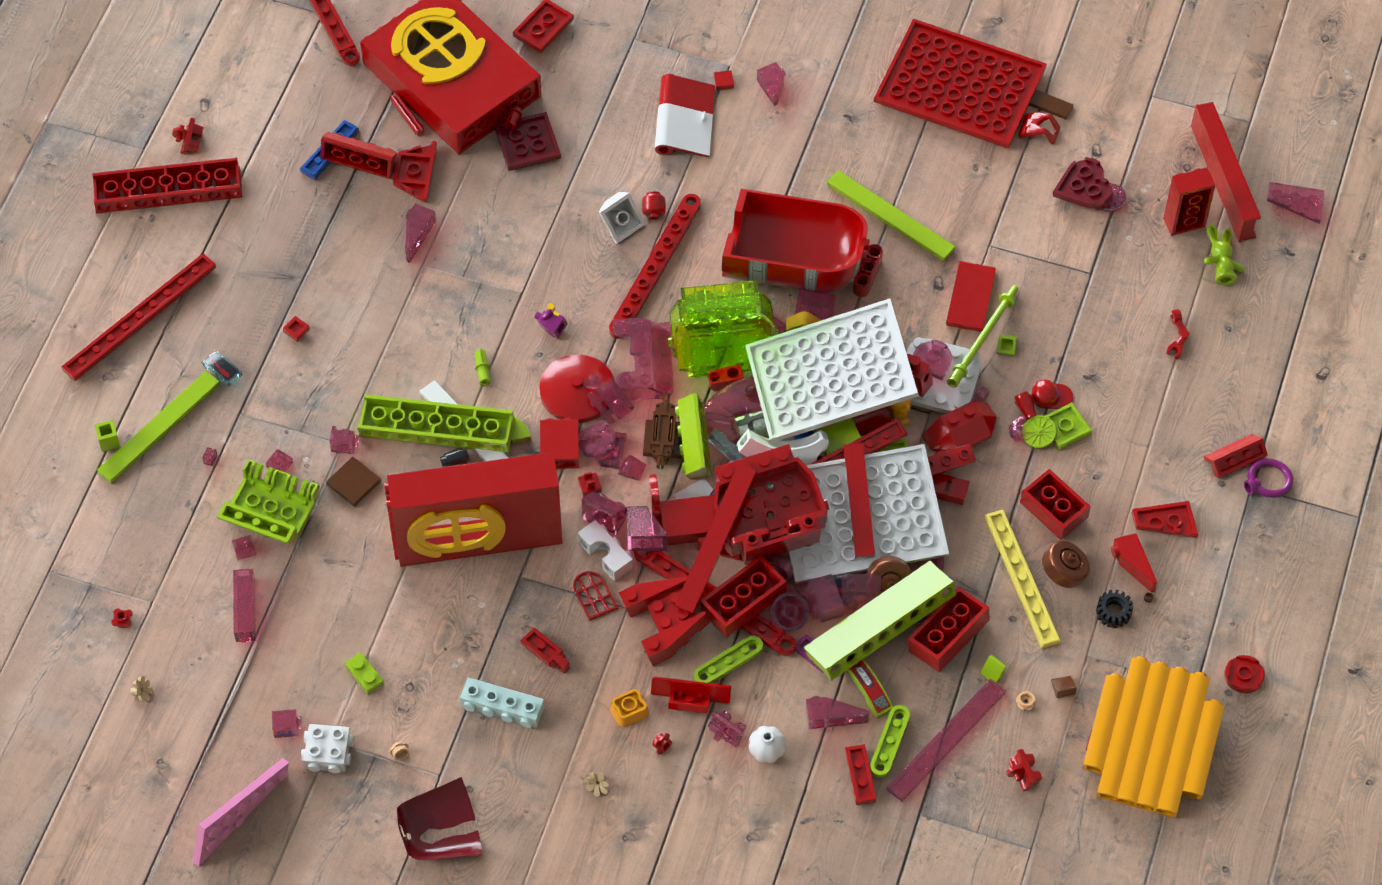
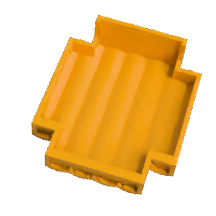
M1137 656L1136 658H1131L1126 680L1119 674L1112 673L1111 675H1106L1082 767L1083 770L1102 774L1096 797L1176 818L1181 796L1202 800L1225 705H1222L1220 701L1215 699L1205 701L1210 678L1205 673H1189L1183 667L1170 668L1164 662L1157 661L1156 663L1148 662V659Z

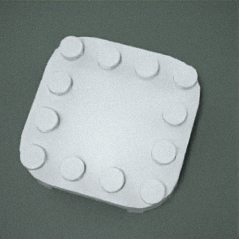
M915 338L906 353L919 356L921 361L931 366L933 385L924 397L918 396L910 399L911 405L947 414L971 402L978 377L980 376L981 361L979 353H976L967 367V376L962 378L958 387L952 388L947 384V379L953 373L954 366L961 364L970 349L933 339Z

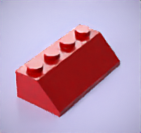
M327 132L322 136L321 159L391 179L396 166L398 152L390 148L376 146L373 143H365L356 138L345 137L339 133Z

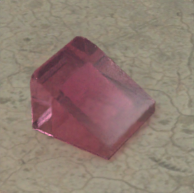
M629 455L623 460L618 474L639 481L646 464Z

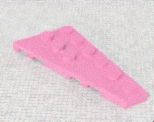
M282 758L199 824L193 863L199 867L243 823L244 819L287 777L288 761Z

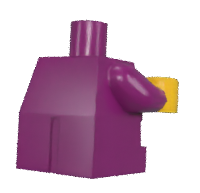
M549 303L547 311H543V313L536 312L534 318L538 320L540 326L549 335L559 339L568 323L562 315L555 311L556 307Z

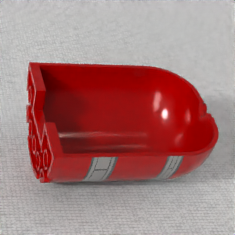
M740 189L734 212L733 229L731 233H728L722 255V277L820 293L838 291L854 280L860 270L862 261L866 262L867 250L870 244V239H867V222L858 211L846 205Z

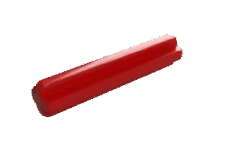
M398 93L391 95V102L415 135L423 134L424 127Z

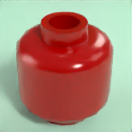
M657 191L646 193L642 198V213L649 217L650 220L660 219V216L665 214V197Z

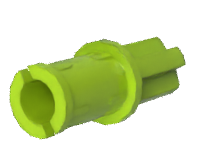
M477 349L474 354L476 360L475 370L478 371L479 384L483 386L489 385L491 383L489 375L490 364L487 363L485 350Z

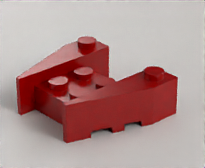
M688 576L638 583L619 592L630 617L649 610L659 633L641 641L653 666L672 658L682 645L685 646L692 636L698 631L703 630L710 623L705 611L694 615L675 607Z

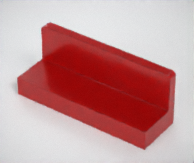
M1251 434L1205 455L1204 459L1211 462L1215 477L1220 478L1268 456L1263 438Z

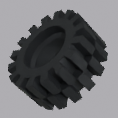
M1109 590L1108 594L1104 592L1100 596L1096 614H1098V620L1102 619L1101 623L1103 625L1107 622V627H1111V624L1114 625V628H1117L1118 624L1120 627H1123L1124 623L1127 624L1129 619H1131L1133 602L1132 600L1130 601L1129 595L1125 597V592L1123 591L1119 594V590H1115V593ZM1109 604H1117L1122 608V612L1113 614L1108 611L1107 606Z

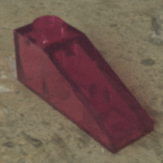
M416 203L406 214L405 253L406 261L409 263L436 222L435 211Z
M813 696L806 699L805 709L808 729L868 723L869 710L828 697Z

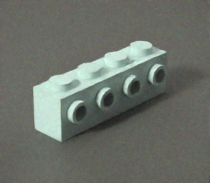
M469 677L460 696L461 707L467 711H478L488 717H499L505 722H516L526 728H537L544 710V699Z

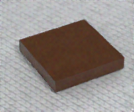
M352 456L326 481V485L355 507L381 482V478Z

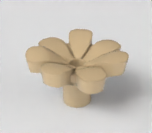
M141 676L133 682L134 688L130 689V693L132 696L138 695L141 702H149V695L153 694L154 690L153 688H148L150 681L148 679L145 680V676Z
M591 772L589 777L584 779V783L588 784L586 789L588 791L594 790L593 794L596 797H599L601 792L607 794L610 783L608 780H605L606 776L602 772L598 775L595 772Z

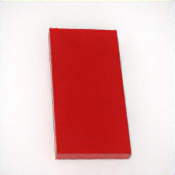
M959 261L946 326L978 332L983 331L996 272L995 267Z

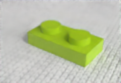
M361 652L344 663L347 670L367 695L384 684L383 679Z

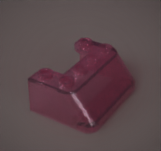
M645 318L613 319L614 335L620 338L633 337L635 371L622 372L617 376V401L662 399L663 393H666V398L667 393L672 395L674 386L669 329Z

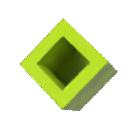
M113 420L94 425L102 452L121 447Z

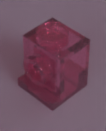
M332 426L329 442L331 452L354 454L355 447L359 445V435H355V431L349 429L337 430L336 426Z

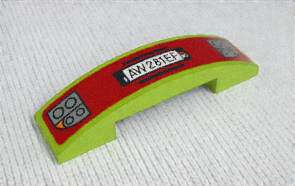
M855 654L849 655L846 661H851ZM864 659L847 670V673L866 698V704L876 718L891 711L893 705L887 693Z

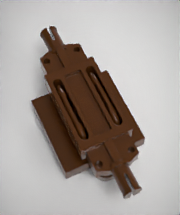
M666 393L662 394V403L656 404V409L653 411V420H646L643 456L653 457L657 464V469H660V465L661 469H664V465L668 464L671 458L681 459L680 444H682V437H679L677 428L680 422L676 421L675 405L670 403V393H667V399Z

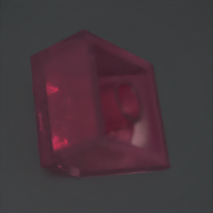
M595 492L589 493L581 500L582 519L590 523L596 520L600 525L603 524L609 532L617 535L628 517L627 507L623 503L612 501L604 494H597Z

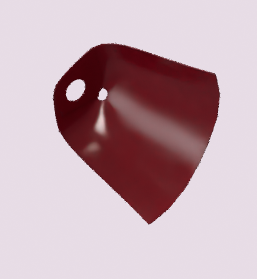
M462 777L411 798L398 806V828L407 854L417 860H435L481 855L482 848L478 830L468 834L443 838L433 844L420 840V836L428 829L442 830L455 827L464 822L476 821ZM407 833L411 835L410 840L407 837Z

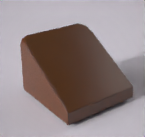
M1071 676L1051 679L1056 698L1076 694L1077 688Z

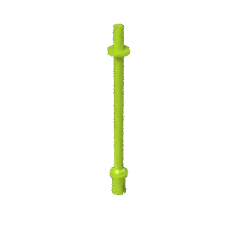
M1013 285L1008 293H1002L999 296L1000 305L961 364L954 366L953 373L947 379V384L950 387H958L962 378L967 376V367L1005 309L1014 306V296L1018 291L1017 286Z

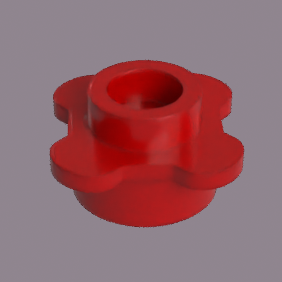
M117 608L113 611L114 619L111 621L113 626L126 628L131 625L130 617L133 615V612L130 609L125 611Z
M660 733L654 738L652 745L657 749L656 753L658 755L667 751L672 745V741L669 739L670 734Z

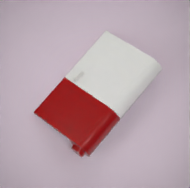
M670 73L661 77L655 140L656 153L669 155L675 149L709 158L715 85Z

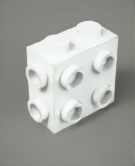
M309 724L308 731L304 733L306 747L301 751V761L304 762L305 769L312 772L323 770L335 774L346 772V766L350 765L351 753H348L349 747H353L354 735H351L350 728Z

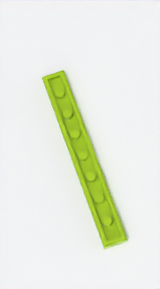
M837 170L827 181V186L943 262L955 250L953 244L841 171Z
M207 371L201 374L97 469V473L112 484L220 385L219 380Z

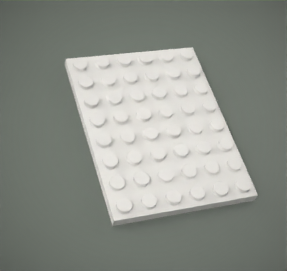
M891 299L745 345L771 442L780 441L919 396Z
M925 444L864 455L875 557L855 558L845 458L806 465L814 473L822 497L828 501L829 510H827L825 528L821 529L820 542L789 552L795 584L825 579L832 575L867 571L872 562L883 556H896L903 559L906 563L949 556Z

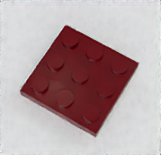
M547 112L519 118L514 130L507 129L504 126L505 122L494 124L508 171L561 159V153Z

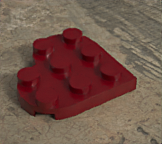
M1088 157L1078 162L1073 161L1053 191V197L1095 210H1102L1113 195L1112 186L1104 178V170L1100 162Z

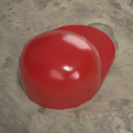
M1044 379L1035 383L1032 388L1033 402L1040 408L1059 409L1073 401L1071 389L1064 384L1053 383L1050 380Z

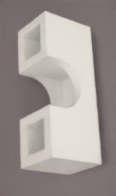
M594 520L577 533L578 543L589 555L598 550H604L609 553L602 559V569L614 582L633 569L631 553L627 550L624 551L620 542L608 534V530L603 524L600 525Z

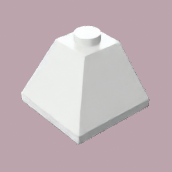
M618 192L605 201L599 211L616 244L646 224L632 197L626 192Z

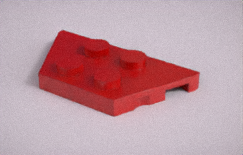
M432 141L431 145L425 147L419 145L412 149L399 151L397 156L393 186L424 203H427L437 141Z

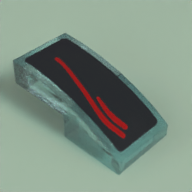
M214 351L201 362L204 368L214 373L217 379L227 386H230L243 375L234 364L217 351Z

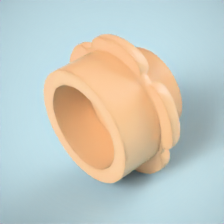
M1024 691L1017 696L1016 702L1020 709L1031 710L1034 708L1036 699L1031 692Z
M396 742L390 749V754L396 760H403L409 755V746L407 743Z

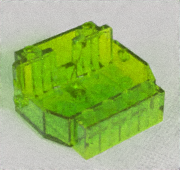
M757 280L681 288V299L677 300L669 312L671 337H668L669 349L673 348V356L678 359L679 371H688L689 377L698 378L706 376L713 370L741 364L743 372H752L745 345L778 335V328L774 327L772 302L763 292H758Z

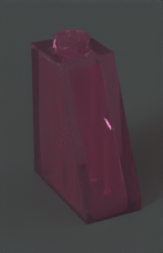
M627 506V551H667L666 532L647 506Z

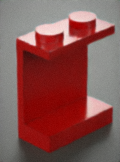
M548 418L540 420V454L553 452L556 469L579 468L578 419L554 420Z

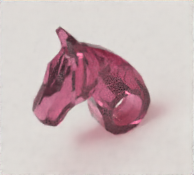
M753 376L735 381L724 387L704 405L707 435L728 449L736 448L737 442L740 440V436L734 428V418L762 411L760 402L752 403L746 399L750 393L757 392Z

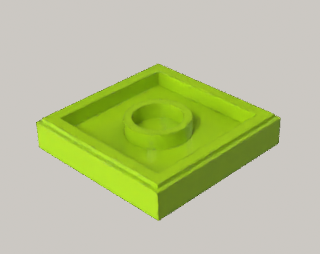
M1073 403L1045 415L1052 419L1056 425L1057 435L1054 443L1059 450L1092 435L1091 428Z

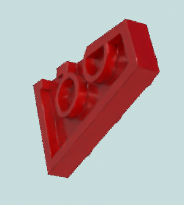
M1189 501L1132 509L1136 530L1193 538L1198 537Z

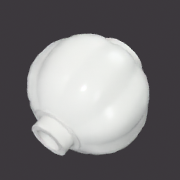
M761 726L750 735L749 752L759 762L773 763L785 754L786 738L776 727Z

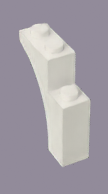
M748 429L737 442L739 453L746 457L789 444L794 458L798 457L805 465L816 462L819 454L824 452L829 444L827 433L822 430L802 439L771 442L769 438L760 436Z

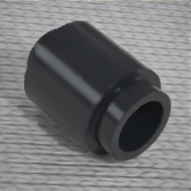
M461 447L444 453V456L440 457L442 467L468 464L467 461L470 460L467 450H463Z

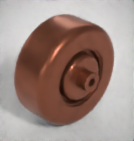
M1057 541L1045 551L1042 557V566L1045 573L1054 583L1061 587L1074 588L1089 574L1090 566L1086 555L1073 543Z
M883 556L876 559L868 567L865 583L870 595L875 599L910 575L912 571L903 559L896 556Z

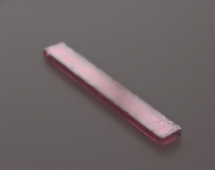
M990 679L887 786V791L903 802L1005 695L1006 690Z

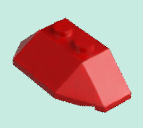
M971 401L939 417L922 434V438L931 451L936 452L941 450L948 451L966 444H970L973 447L992 437L997 416L988 403Z

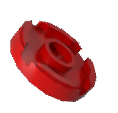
M1239 655L1227 663L1224 676L1227 684L1233 690L1239 693H1251L1261 687L1265 678V670L1256 658L1249 655Z

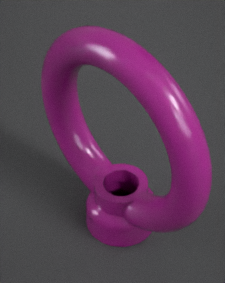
M1270 458L1260 459L1250 466L1248 480L1244 481V488L1249 495L1257 492L1269 498L1281 497L1291 490L1293 475L1291 470L1281 461ZM1264 466L1275 467L1284 474L1286 478L1285 485L1278 490L1265 489L1262 487L1260 480L1255 478L1256 471Z

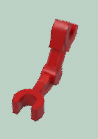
M1175 309L1171 311L1172 315H1170V318L1176 324L1180 336L1177 341L1168 346L1166 354L1169 355L1170 351L1174 350L1177 352L1175 359H1178L1181 356L1183 344L1189 337V332L1182 322L1181 311Z

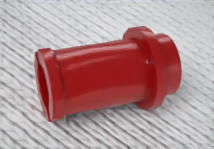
M512 106L508 110L509 115L504 123L507 129L514 130L518 119L522 116V110L518 106Z

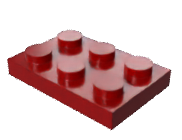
M543 0L513 31V37L542 53L573 21L574 15L550 0Z

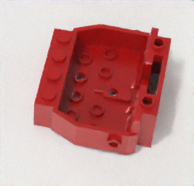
M789 444L715 467L714 517L738 463L757 471L749 489L754 490L755 493L753 495L747 494L724 545L726 552L731 556L741 554L744 564L748 565L760 555L767 559L820 542L821 529L825 528L829 504L827 499L822 497L814 473L798 457L794 458ZM768 484H772L774 487L772 489H768L766 486ZM768 513H771L774 515V517L768 518L766 515Z

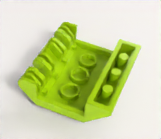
M248 460L242 469L244 479L230 503L224 502L217 515V519L285 544L293 542L301 534L315 507L320 485L304 480L300 493L296 492L299 480L297 476L292 477L291 474L269 467L263 480L261 476L264 465Z

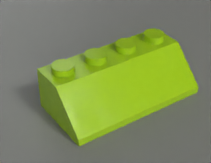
M693 393L678 400V407H675L676 416L680 418V425L677 428L679 437H682V444H680V453L684 455L682 471L689 479L712 476L704 401L697 393Z

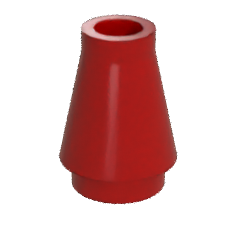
M1028 391L1015 396V405L1025 416L1026 420L1037 416L1032 395H1029Z

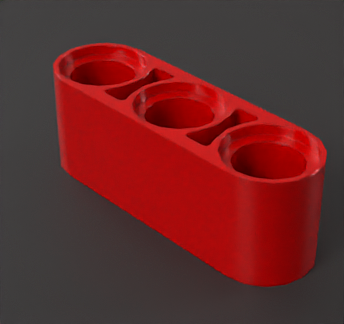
M878 244L869 245L866 262L862 261L860 270L854 278L853 292L858 297H865L869 294L882 264L883 249Z

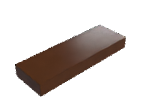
M1039 90L1035 91L1029 106L1065 120L1074 105Z

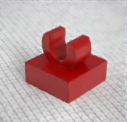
M596 472L584 473L583 476L578 477L583 497L602 492Z

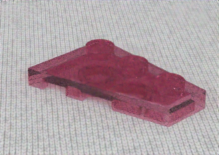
M1269 182L1267 201L1320 224L1325 190Z

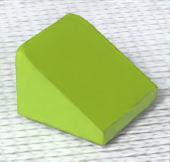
M999 334L996 353L1015 356L1018 337Z
M990 655L981 670V674L993 684H997L1005 675L1006 665L993 655Z

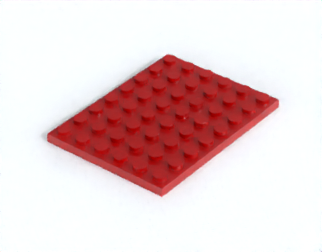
M913 19L877 90L874 102L1009 149L1046 70L1047 64Z

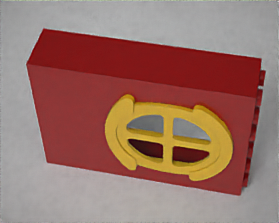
M419 0L416 4L408 7L400 15L393 17L388 23L380 26L375 32L365 36L360 41L363 64L392 92L398 93L407 106L458 155L494 131V124L506 122L509 108L518 106L523 110L542 97L541 75L461 0ZM428 22H442L451 25L454 29L440 39H435L422 26ZM418 31L430 43V46L417 55H412L409 52L407 41L410 34ZM458 34L462 35L466 42L465 54L460 59H456L443 47V44ZM437 50L451 65L446 68H432L421 64L419 61Z
M553 452L387 475L388 483H384L395 560H399L400 567L563 544L559 483ZM461 517H473L479 519L465 522L458 521V519ZM446 519H450L452 522L451 524L431 526Z

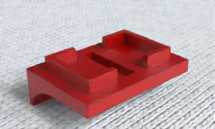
M941 473L932 476L937 499L959 505L964 504L970 481ZM948 482H951L950 489L947 494L945 493L946 486Z

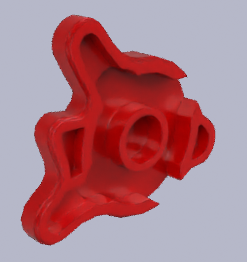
M651 474L649 476L652 521H654L655 529H660L658 480L655 474Z

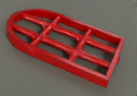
M585 571L576 576L573 589L589 621L618 609L605 581L598 573ZM588 575L591 585L585 587L580 577ZM591 575L598 577L601 581L595 583ZM577 580L581 585V589L576 591L575 587ZM603 584L608 594L602 596L597 588L598 585ZM594 587L598 598L592 601L588 589ZM583 591L589 600L586 604H583L579 593ZM610 597L614 607L608 608L604 601L605 598ZM601 601L606 610L599 613L595 603ZM592 605L596 615L590 617L586 607Z

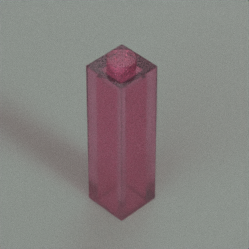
M253 569L233 570L234 636L236 642L241 643L256 641L255 576Z

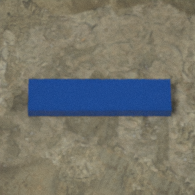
M343 120L332 133H339L342 136L354 138L359 132V128ZM321 146L300 168L301 173L313 180H316L331 163L321 159Z

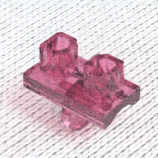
M725 710L720 713L714 711L708 724L711 731L715 733L713 739L716 742L723 739L737 747L745 732L746 725L742 722L733 724L730 721L731 715Z

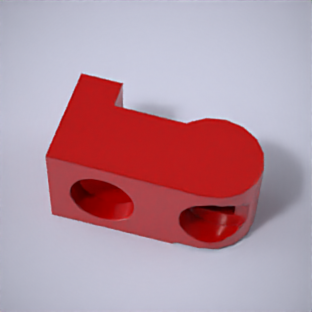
M741 364L719 368L708 373L710 389L713 391H722L732 387H738V389L746 388Z

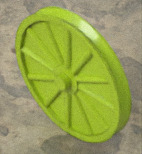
M1037 415L1026 421L1022 429L1024 441L1030 447L1042 449L1054 442L1057 428L1049 417Z

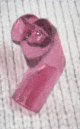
M1022 415L1009 426L1010 437L1016 442L1023 439L1021 427L1027 420Z

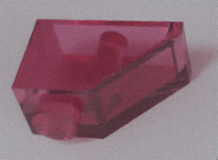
M777 62L757 70V82L774 106L779 102L786 77L784 69L779 67Z

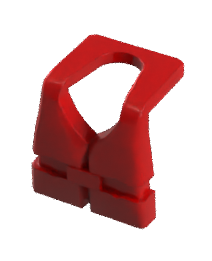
M1047 113L1025 114L1022 122L1023 125H1021L1018 133L1019 138L1044 134L1051 145L1055 144L1060 125L1054 116ZM1049 119L1054 128V134L1052 135L1047 129L1041 128L1039 125Z

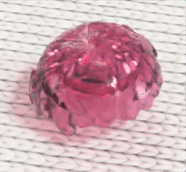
M773 555L766 558L769 564L787 583L791 581L793 565L786 557Z

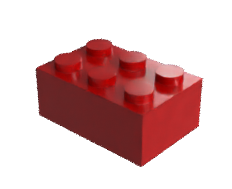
M1050 469L1021 492L1020 503L1060 540L1089 517L1091 506Z

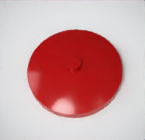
M569 355L554 361L544 371L539 386L540 398L546 410L557 419L572 418L578 419V423H585L597 419L610 408L615 397V380L610 369L600 360L587 355Z

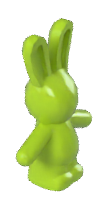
M1211 224L1207 227V234L1212 243L1211 254L1213 256L1206 257L1204 263H1216L1215 282L1228 286L1237 279L1234 270L1242 273L1245 271V268L1231 259L1233 253L1232 246L1230 245L1232 231L1230 229L1224 230L1220 241L1217 228Z

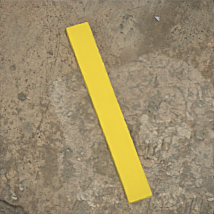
M1004 510L986 514L985 520L1041 649L1060 644V638Z

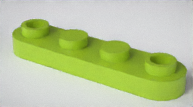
M749 636L698 667L694 672V681L715 683L760 655L763 650L762 640L757 636ZM754 646L756 649L751 650L750 647Z
M897 705L891 709L872 758L870 771L876 778H884L890 773L907 728L910 712L903 705ZM897 716H902L903 719H900V720H899V719H897L896 717H897ZM882 767L884 770L878 771L877 768Z

